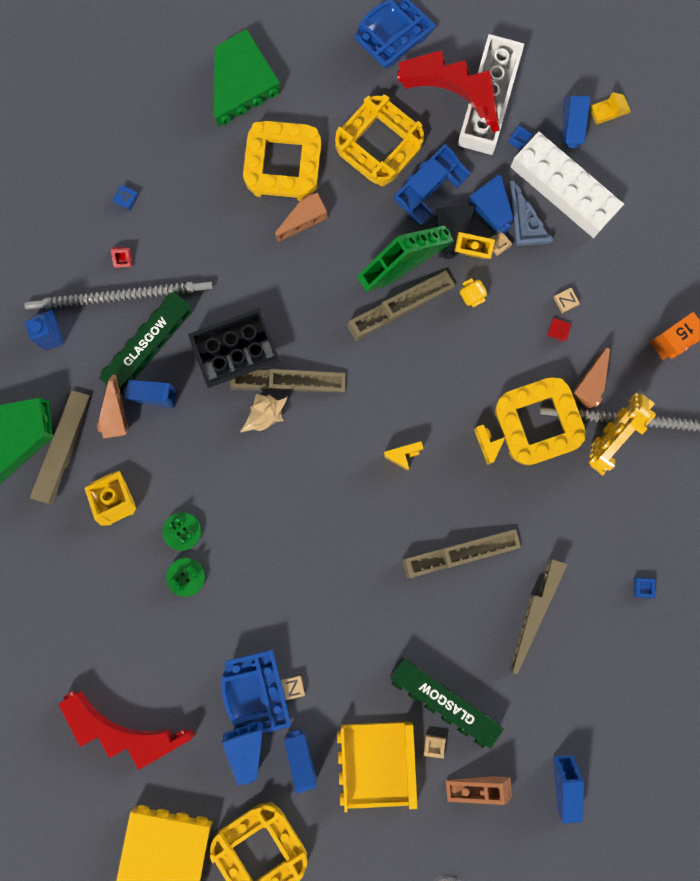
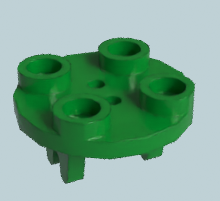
M186 512L171 515L163 526V538L166 544L178 551L193 548L202 536L201 525L198 519Z
M182 558L173 562L166 574L169 589L175 595L181 597H188L198 593L206 580L202 565L191 558Z

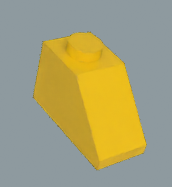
M458 232L455 252L481 259H491L495 240Z

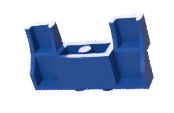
M444 144L428 161L425 160L420 165L419 171L416 174L412 173L408 177L407 183L394 195V201L407 212V216L421 227L433 215V211L424 202L446 179L458 189L470 176L471 172L458 160L454 151Z

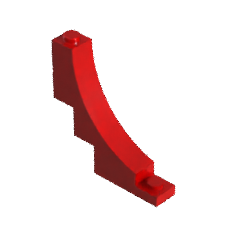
M441 50L398 63L399 71H397V78L399 83L402 82L405 89L433 86L450 90L468 101L476 110L480 119L485 118L486 125H490L492 133L500 131L494 83L490 70L470 76L465 60L446 65Z
M74 691L63 696L64 701L58 704L80 747L98 737L108 758L128 749L138 770L192 740L195 736L192 728L187 731L182 729L175 733L173 737L170 729L138 731L122 727L101 715L90 704L82 691L76 694Z

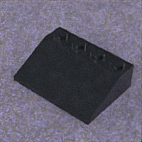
M260 308L188 334L207 388L280 362Z

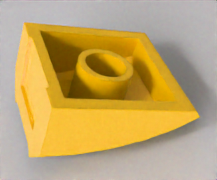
M120 471L112 472L97 479L84 488L94 519L101 526L112 525L129 515H133L136 510L131 493Z

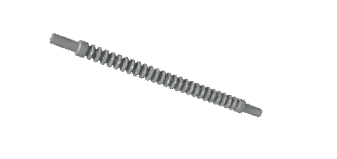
M212 281L202 283L186 282V284L181 283V285L176 283L175 286L173 284H170V286L166 284L165 287L160 285L159 288L157 286H154V288L149 286V289L146 287L143 289L139 287L138 290L136 288H133V290L128 289L127 291L123 289L122 292L120 290H117V292L112 290L111 293L109 291H106V293L102 291L101 294L96 292L95 295L93 293H90V295L85 293V296L82 294L77 296L75 294L74 297L69 295L68 298L67 296H63V298L59 296L58 299L56 297L52 299L47 297L40 301L25 302L24 306L25 309H52L53 306L54 308L58 306L62 308L63 305L65 307H68V305L72 307L74 304L78 306L79 303L81 305H84V303L89 305L90 302L92 304L95 302L99 304L100 301L105 303L106 300L108 302H111V300L115 302L116 299L118 301H121V299L126 301L127 298L129 300H132V298L137 299V297L142 299L143 296L145 298H148V296L153 298V295L156 297L161 295L163 297L164 294L169 295L173 291L179 295L180 292L182 294H185V292L190 294L198 290L213 289Z
M540 407L539 409L540 415L558 416L555 408ZM583 409L579 410L581 419L583 418L584 421H587V419L593 421L594 419L595 422H598V420L604 422L605 420L606 423H609V421L613 423L617 419L615 412L610 414L609 411L607 413L604 411L599 413L598 410L596 412L593 410L588 412L587 409L585 411ZM656 416L648 423L649 427L653 425L656 428L658 426L660 428L665 426L667 429L669 427L671 429L676 427L677 430L680 428L685 430L687 428L688 431L691 429L696 431L698 429L700 432V421L698 422L697 420L692 422L691 419L687 421L684 418L681 421L680 418L676 420L674 417L672 419L670 417L665 419L663 416L661 418Z

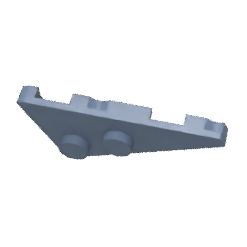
M510 181L509 188L515 245L525 246L552 243L553 238L547 234L543 228L544 224L537 218L536 212L530 203L526 202L522 196L519 186L514 181Z

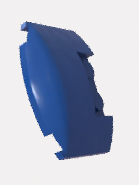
M387 0L373 8L362 19L354 39L385 69L395 65L398 59L418 43H422L433 32L436 25L410 0L396 2Z
M273 649L226 660L221 689L226 712L234 727L241 728L262 721V734L291 727L288 705Z

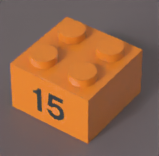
M692 312L650 341V344L662 360L668 357L673 359L686 351L688 347L700 341L699 318Z

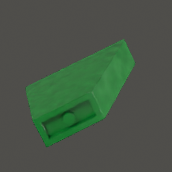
M247 29L215 46L214 118L219 127L228 124L237 116L244 115L251 108L260 106L267 99L276 97L281 92L280 82Z
M445 226L400 235L357 275V278L366 292L389 286L446 248L454 240Z
M35 398L0 405V484L53 438L49 400Z

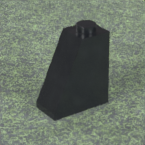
M474 205L436 209V227L445 226L454 240L453 243L438 252L439 257L452 259L458 255L455 252L458 232L466 233L474 211Z

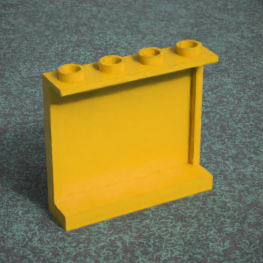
M412 721L341 725V731H337V743H341L342 751H338V764H342L343 772H339V785H343L344 793H340V806H344V812H348L350 808L409 806V809H417Z
M144 805L134 807L129 815L116 881H200L213 821H208V818L202 816L196 818L188 817L189 815L186 813L171 814L165 809L150 810L148 806Z

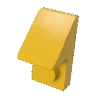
M615 92L610 95L608 100L593 104L590 107V112L596 125L631 112L625 96Z
M484 425L478 426L474 431L486 463L489 465L495 461L505 437L490 442L491 434L489 429H485Z
M420 441L384 452V457L409 470L406 455H409V458L420 455L419 451H422L424 448Z

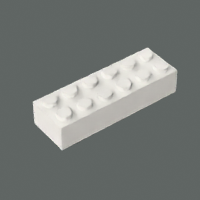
M489 34L478 73L488 70L491 72L501 129L524 43ZM469 103L457 146L493 155L500 131L492 133L490 125H486L485 118L480 119L476 110Z
M540 132L514 157L511 168L592 238H595L624 205L622 201Z

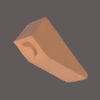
M318 193L306 195L297 204L275 232L278 242L328 219L327 210Z
M609 348L604 349L572 392L574 400L587 409L593 406L597 407L603 399L601 395L605 390L610 355Z
M112 375L108 381L99 421H97V428L99 433L102 432L103 439L126 435L129 429L116 375Z
M488 776L446 780L448 802L505 805L513 798L510 777Z

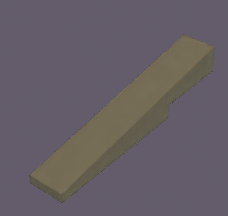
M444 271L348 321L347 327L355 341H358L455 288V285L447 271Z
M280 369L256 370L230 380V390L344 393L345 373Z
M71 391L30 499L54 504L64 470L69 466L91 398L90 395Z
M516 529L405 558L402 559L406 577L413 578L519 549L521 546Z
M548 559L538 596L530 594L509 669L512 673L518 674L568 564Z

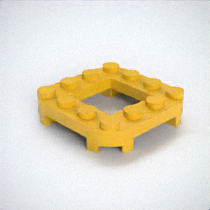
M384 94L383 96H367L361 107L342 128L339 126L335 137L337 153L368 180L380 186H385L395 180L419 153L424 142L422 124L419 121L414 122L389 101L390 97ZM377 118L404 139L384 162L381 161V163L355 143Z
M273 121L253 123L247 136L243 177L247 188L258 197H261V195L294 197L298 201L303 200L306 195L316 191L322 149L318 130L305 124ZM267 142L302 145L299 177L263 174Z
M546 378L503 394L496 404L495 415L505 437L509 454L512 459L522 465H534L572 452L585 441V427L572 392L561 378ZM552 398L564 434L529 445L516 410Z
M634 393L628 402L630 404L626 409L624 407L621 408L616 414L617 419L613 423L609 422L603 430L605 433L601 438L597 436L591 443L592 448L590 449L591 454L589 455L590 460L588 463L589 466L601 475H604L607 470L610 471L615 466V459L612 456L636 430L643 435L648 429L646 428L648 423L655 418L656 413L650 410L655 403L642 393Z
M272 802L260 803L220 829L211 843L210 859L212 863H216L226 881H253L233 847L263 827L267 828L286 860L255 881H300L307 867L308 857L305 847L282 810Z

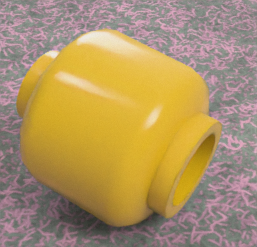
M471 278L462 283L464 287L460 289L459 293L467 306L472 305V307H475L486 301L487 291L481 280L473 281Z

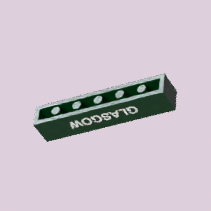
M174 291L171 295H167L160 308L155 309L151 313V318L147 323H143L139 327L138 333L126 342V347L113 357L114 361L109 366L103 368L99 379L108 385L111 376L116 375L120 394L122 395L128 380H135L194 311L192 306Z
M404 657L401 658L390 675L391 684L399 690L404 688L409 692L408 696L416 702L418 700L424 702V707L432 713L437 711L442 715L441 719L449 725L451 723L457 725V730L466 737L468 734L474 737V742L482 748L487 746L491 749L504 729L495 720Z

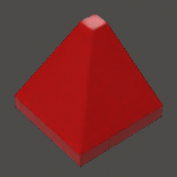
M129 247L111 248L114 268L133 266Z
M553 318L547 336L565 342L568 339L571 324Z

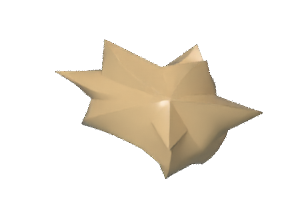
M256 394L254 404L250 407L251 413L240 432L250 430L262 431L276 422L284 421L281 410L287 397L277 401L271 395L262 396Z

